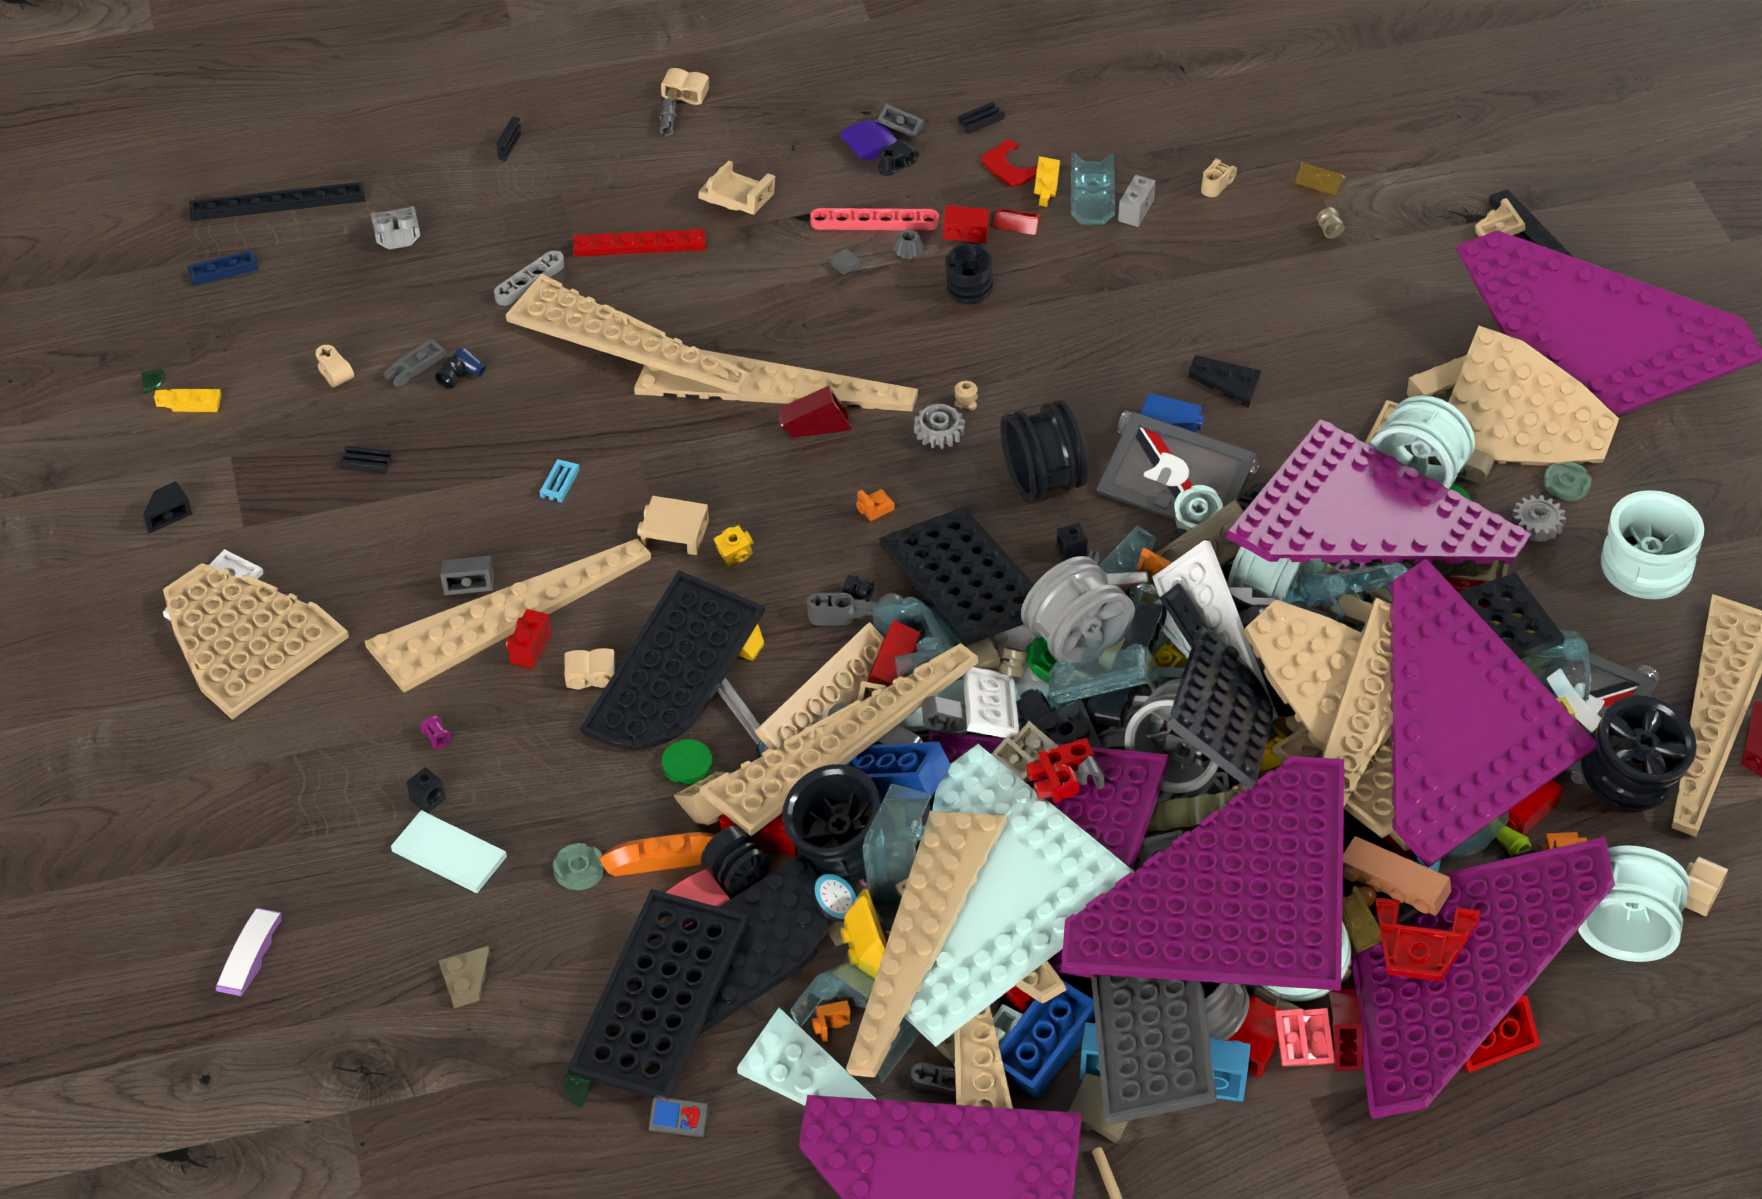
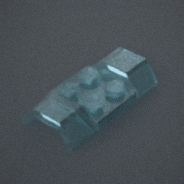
M1071 153V215L1080 224L1104 225L1115 216L1114 154H1109L1101 162L1083 161L1076 153Z

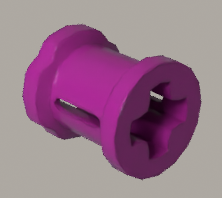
M431 716L423 721L420 727L421 731L430 738V744L434 749L444 748L451 742L452 735L448 730L444 729L442 720L438 716Z

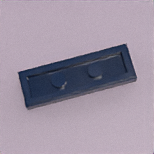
M249 250L190 265L187 268L192 284L196 286L258 270V265L253 251Z

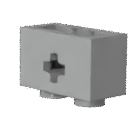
M1138 175L1134 176L1119 202V222L1137 227L1140 226L1154 201L1155 180Z

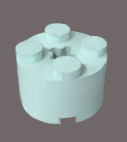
M1194 485L1186 491L1183 490L1177 496L1174 506L1177 529L1181 528L1189 531L1222 509L1223 504L1217 492L1205 485Z

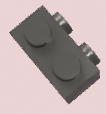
M491 555L443 560L440 576L444 596L492 591L495 576Z

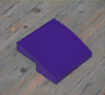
M877 120L852 125L840 133L841 137L860 159H878L881 148L898 141L886 126L878 123Z

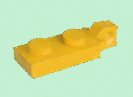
M1039 156L1034 193L1040 195L1039 206L1047 207L1049 198L1056 195L1060 160Z
M156 390L154 399L156 407L171 408L172 412H217L221 400V390Z

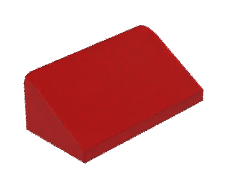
M999 208L995 212L993 227L1035 235L1041 221V215Z

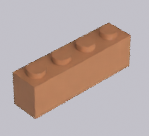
M1356 836L1343 854V876L1352 882L1358 881L1372 887L1376 892H1383L1394 900H1400V903L1410 904L1422 913H1430L1436 916L1451 893L1450 877Z

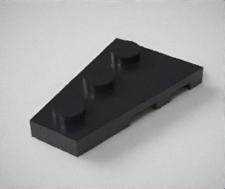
M1195 355L1188 377L1209 388L1216 387L1224 391L1225 396L1231 399L1235 397L1242 401V405L1249 408L1261 376V370Z

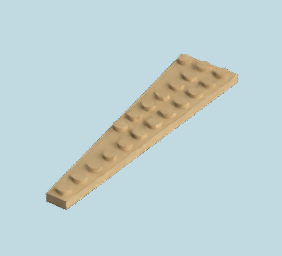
M543 274L534 281L506 314L507 322L740 394L751 380L749 372L726 361H721L711 354L704 355L700 353V349L694 346L690 348L683 345L682 340L677 338L671 339L665 336V332L621 311H617L608 305L597 304L595 299L589 296L585 298L579 295L577 290H568L562 286V283Z
M701 349L700 353L704 355L711 354L721 361H726L750 373L751 380L740 394L644 365L634 387L636 395L664 396V393L677 394V397L685 398L686 394L699 395L701 399L720 396L723 400L789 404L826 386H830L844 407L852 404L859 405L865 409L878 408L881 410L913 411L918 396V389Z
M1375 598L1371 605L1321 757L1344 759V806L1393 722V712H1391V694L1393 693V682H1391V663L1393 658L1392 652H1390V635L1392 633V623H1390L1391 604Z
M960 643L931 659L930 662L915 668L914 673L905 678L900 676L893 680V684L889 687L873 691L872 696L862 702L857 700L804 729L801 733L786 739L784 745L772 750L770 748L763 752L762 757L753 762L748 760L741 764L739 770L731 774L725 773L699 787L700 793L747 834L752 836L782 813L789 791L800 778L822 766L847 764L919 709L925 698L936 696L978 664V656Z

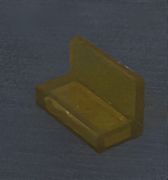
M1301 162L1295 183L1337 196L1341 182L1346 180V176Z
M1353 887L1352 895L1342 899V922L1359 953L1382 942V935L1358 887Z

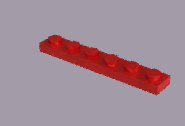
M705 229L573 235L574 257L706 250Z

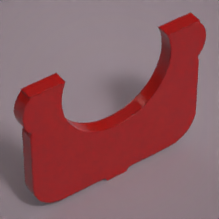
M1005 140L1001 145L982 155V164L995 177L1000 178L1008 186L1018 187L1036 177L1037 165L1031 168H1017L1009 164L1006 156L1010 151L1018 149V145L1012 140Z

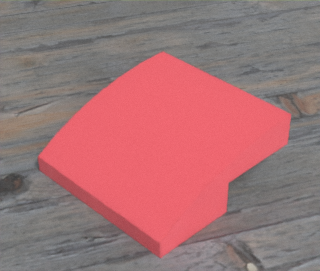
M706 869L684 879L665 892L717 907L730 900ZM693 922L686 924L684 928L691 925Z
M1327 1008L1275 1011L1282 1066H1312L1335 1063Z

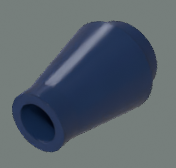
M458 348L452 356L464 364L466 372L475 374L478 377H481L486 370V365L467 348Z

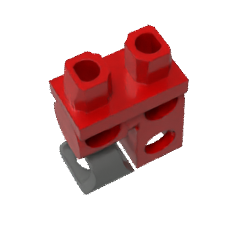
M1087 738L1053 748L1047 752L1045 750L1038 752V760L1026 764V772L1030 781L1042 777L1044 779L1034 782V789L1038 799L1052 797L1054 803L1062 801V798H1071L1079 792L1080 784H1087L1088 775L1092 776L1099 790L1104 788L1103 773Z

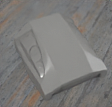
M414 206L371 213L376 242L387 249L411 246L420 237Z

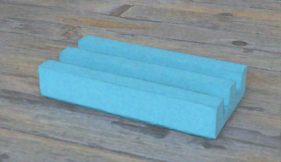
M557 459L540 490V497L545 498L549 496V500L557 498L558 502L562 503L580 470L579 464ZM563 466L564 469L558 476L556 484L554 485L552 490H549L555 478L557 477L561 467Z

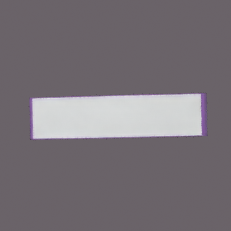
M261 908L255 909L234 944L216 985V991L242 996L262 967V957L272 944V934L281 922V912Z

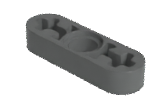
M926 1062L917 1063L912 1067L911 1084L914 1088L956 1098V1085L947 1087L942 1083L945 1078L949 1077L956 1080L954 1068ZM922 1073H926V1074H927V1076H925L924 1080L919 1079V1077H921ZM935 1075L938 1076L937 1083H934Z

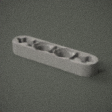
M559 251L547 252L499 284L494 290L496 303L503 306L510 305L521 298L541 274L550 278L564 268L563 254ZM534 271H543L541 274H533ZM518 282H526L525 285H516Z

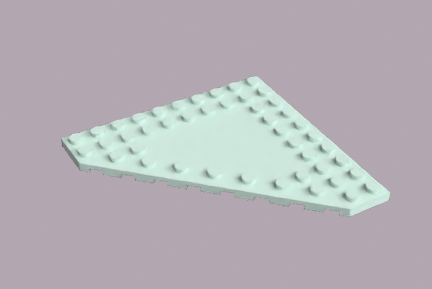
M979 744L950 764V768L935 791L932 811L1005 815L1007 824L995 847H991L985 866H981L977 874L978 880L976 884L968 891L966 895L967 901L959 912L958 918L930 972H926L922 980L923 986L920 992L916 993L911 1001L912 1007L908 1015H904V1018L935 1047L1040 967L1045 961L1062 950L1065 919L1072 914H1078L1086 908L1087 903L1101 893L1105 894L1114 888L1115 883L1130 872L1134 873L1132 869L1045 798L1038 799L1033 788Z

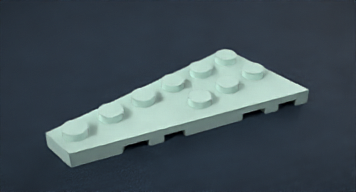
M780 1008L777 1009L737 1067L738 1074L804 1106L806 1105L807 1095L876 1099Z

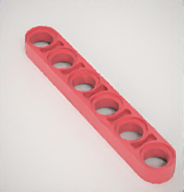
M818 208L811 212L810 223L813 228L819 230H934L939 226V213L933 209ZM824 217L825 220L818 221L815 218ZM845 217L847 220L839 221L837 218ZM865 217L869 218V220L860 221L859 218ZM881 218H890L891 220H889V221H882V220H880V219H881ZM903 218H911V219H913V220H911V221H903L902 219H903ZM933 218L934 221H925L924 219Z

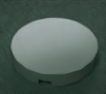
M1563 462L1556 465L1552 464L1547 468L1543 484L1552 496L1560 500L1574 501L1588 494L1592 478L1587 474V470L1583 466L1575 462Z
M584 843L566 846L557 853V857L553 861L555 879L560 885L572 890L588 889L596 885L602 879L605 871L604 866L599 860L602 856L601 852L594 846L591 848Z

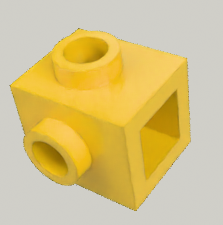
M739 525L724 530L721 535L714 538L716 548L727 567L737 562H743L753 554L751 549L753 540L748 531L743 532Z

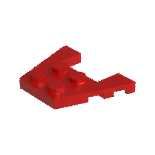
M1376 897L1375 902L1387 974L1442 982L1480 922L1481 911L1456 908L1452 931L1397 924L1401 907L1400 900Z

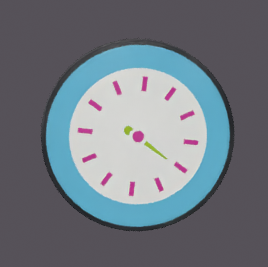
M833 873L820 875L812 884V898L818 910L830 920L844 922L845 914L857 898L853 887L844 878Z

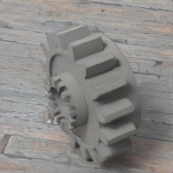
M934 404L927 406L923 411L920 410L919 416H915L914 433L917 434V440L923 439V445L931 443V448L939 445L943 449L944 444L952 447L953 441L959 443L960 436H964L965 420L962 419V413H958L956 408L945 404Z
M1531 495L1530 500L1522 498L1521 503H1516L1512 514L1513 524L1531 533L1529 540L1547 541L1551 538L1555 539L1557 533H1562L1565 525V510H1559V503L1552 504V498L1546 501L1542 495L1539 499Z

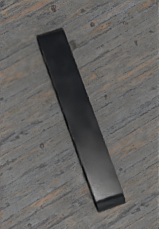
M1143 601L1139 603L1096 707V725L1120 729L1123 727L1165 624L1167 609L1164 604Z

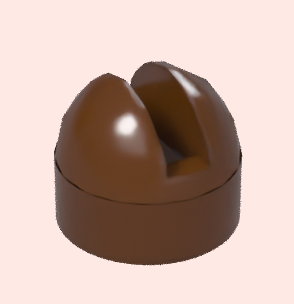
M1362 886L1354 890L1356 902L1361 909L1368 908L1375 903L1377 894L1372 887Z

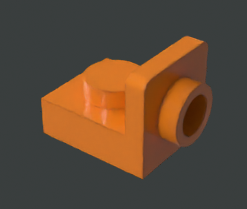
M882 489L870 495H867L863 490L858 491L857 508L870 521L895 510V503Z
M848 1000L816 1007V1018H812L814 1033L820 1034L822 1043L828 1042L827 1028H840L850 1024Z

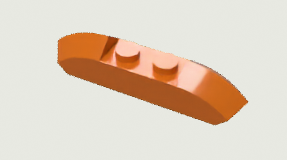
M693 832L628 841L609 849L599 860L606 871L614 876L702 865V852L716 834Z

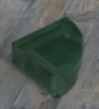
M164 368L141 373L145 394L157 390L165 380Z
M565 1073L563 1083L567 1098L576 1106L583 1107L592 1085L591 1080Z

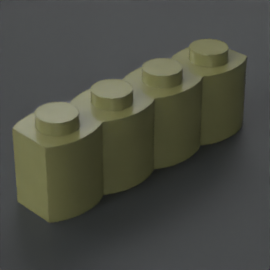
M1232 790L1217 794H1205L1191 798L1156 802L1145 837L1148 838L1182 830L1183 833L1191 832L1207 816L1227 806L1228 801L1241 793V791Z

